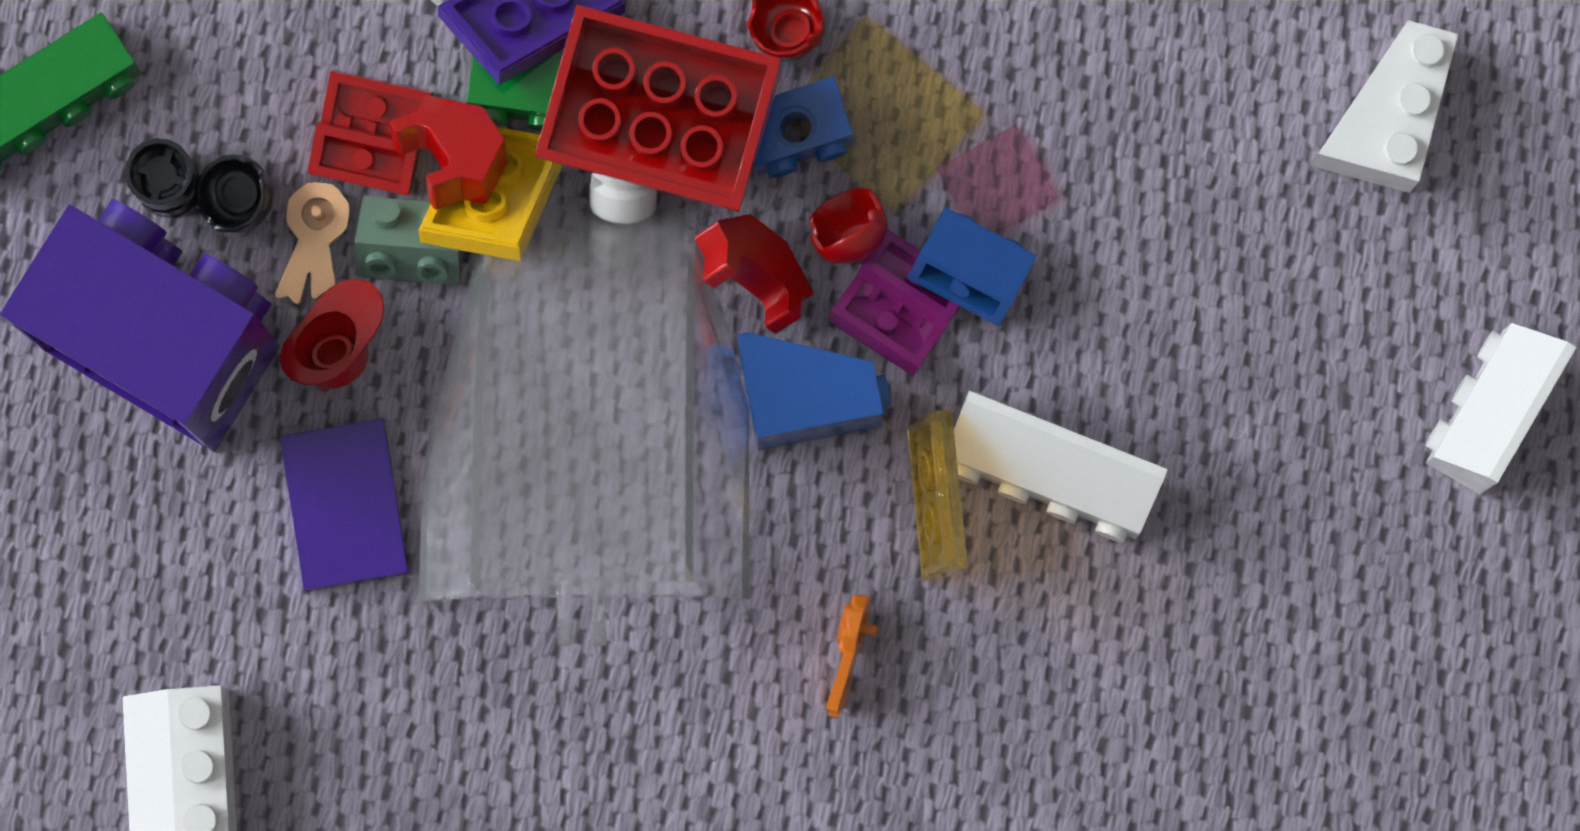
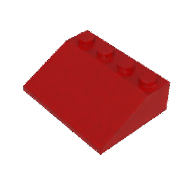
M576 4L534 157L740 212L782 71L781 58Z

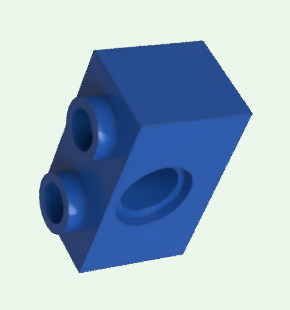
M834 76L775 95L754 164V169L758 175L768 173L769 178L782 177L799 169L797 163L814 157H817L818 162L831 161L848 153L846 147L856 144ZM797 119L809 122L811 124V132L805 140L794 143L784 138L785 128L790 122Z

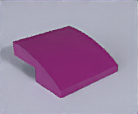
M887 229L882 245L862 263L857 275L831 310L827 321L907 373L915 376L960 306L907 278L921 250Z

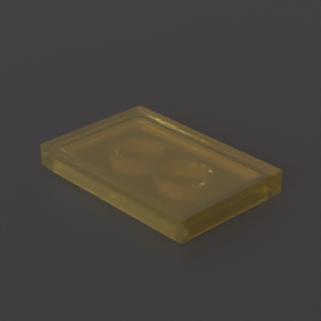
M952 410L933 411L910 425L907 429L921 576L924 581L943 580L968 568Z

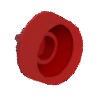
M362 279L344 280L330 287L317 300L301 323L283 343L279 358L282 371L288 378L302 385H315L323 392L347 386L359 378L366 368L369 357L367 345L373 339L383 321L385 306L381 292L371 282Z

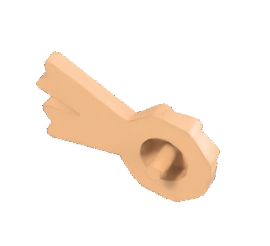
M307 183L293 193L288 200L286 223L299 240L275 292L277 299L281 300L289 297L294 304L299 306L303 299L309 273H311V296L315 301L330 287L337 284L330 245L348 230L350 205L339 189L332 184Z

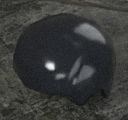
M223 155L207 164L196 182V210L212 226L211 229L215 231L245 233L260 225L272 209L274 200L272 181L268 173L248 156Z

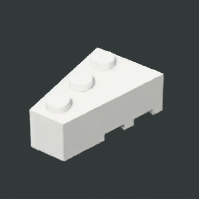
M1408 20L1310 166L1410 193L1420 181L1458 34Z

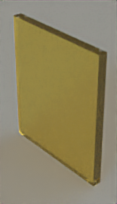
M866 15L857 22L852 32L807 82V84H811L832 76L835 77L856 144L847 146L848 153L832 161L862 186L871 189L877 198L896 214L905 208L906 202L971 126L979 122L980 116L983 114L978 107ZM797 119L789 123L790 126L805 138L809 136L811 132V124L809 122Z

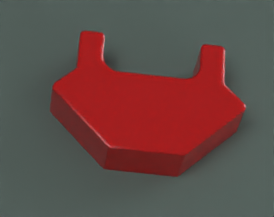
M428 95L424 98L417 112L391 121L393 146L399 155H404L418 149H427L432 152L442 167L441 170L426 176L428 198L434 209L438 210L462 200L480 204L488 203L508 162L505 138L484 107Z
M746 214L718 220L694 237L705 258L703 280L712 288H716L731 278L744 287L764 305L765 327L774 334H777L801 318V304L814 294L787 241L753 215Z

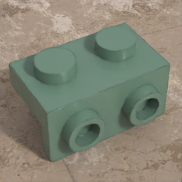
M363 196L354 241L357 276L377 280L389 279L425 282L428 284L457 285L461 275V250L420 243L419 228L429 209L430 202Z

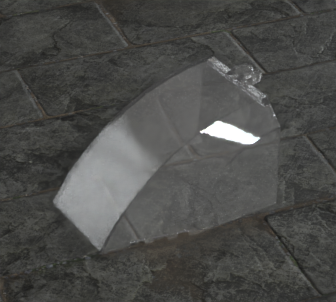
M697 204L656 205L655 212L649 218L628 224L612 223L603 220L592 212L589 205H545L521 261L477 253L434 409L426 450L421 517L419 602L436 619H447V600L464 598H558V646H571L572 639L574 638L572 598L593 597V619L590 621V638L593 640V646H606L607 597H708L739 600L740 617H751L750 410L718 286L712 288L703 280L705 258L694 238L704 231Z

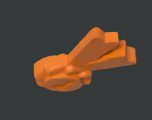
M854 594L851 602H847L844 608L837 636L839 652L843 656L825 707L828 710V716L839 718L840 713L846 707L856 659L861 649L864 635H877L878 626L868 624L872 601L871 596Z

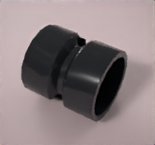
M154 138L142 142L132 150L126 161L124 175L128 188L147 211L158 217L173 218L187 213L196 205V182L200 177V171L181 145L169 139Z

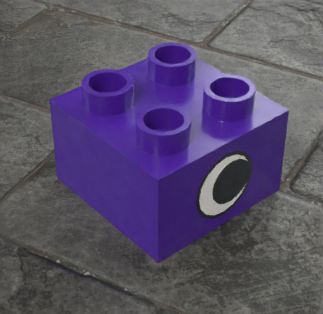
M111 199L98 221L68 204L1 310L0 316L38 348L215 453L280 348L279 344L261 323L272 304L256 293L258 285L206 253L202 254L190 275L176 268L175 264L183 251L165 239L167 232L144 215L115 199Z

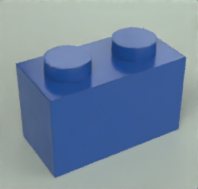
M944 207L907 278L999 327L1037 255L1024 249L1019 242L1010 238H1003L984 228L972 217L956 213Z

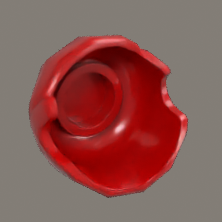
M752 0V9L747 21V27L750 36L754 39L755 45L762 53L781 58V61L801 59L821 41L826 22L825 11L819 0Z
M859 187L849 189L826 200L811 214L809 225L813 234L810 236V239L820 257L831 264L858 262L868 258L882 245L888 228L887 217L876 194L871 189Z

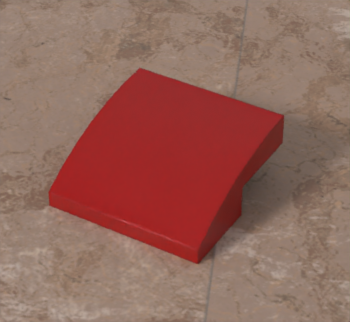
M338 70L330 71L321 121L316 125L307 174L408 196L413 184L421 149L399 155L393 146L391 121L417 112L424 98L428 95L433 96L434 92Z

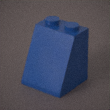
M754 333L737 334L738 351L758 451L881 427L883 413L889 412L891 400L886 375H876L872 361Z

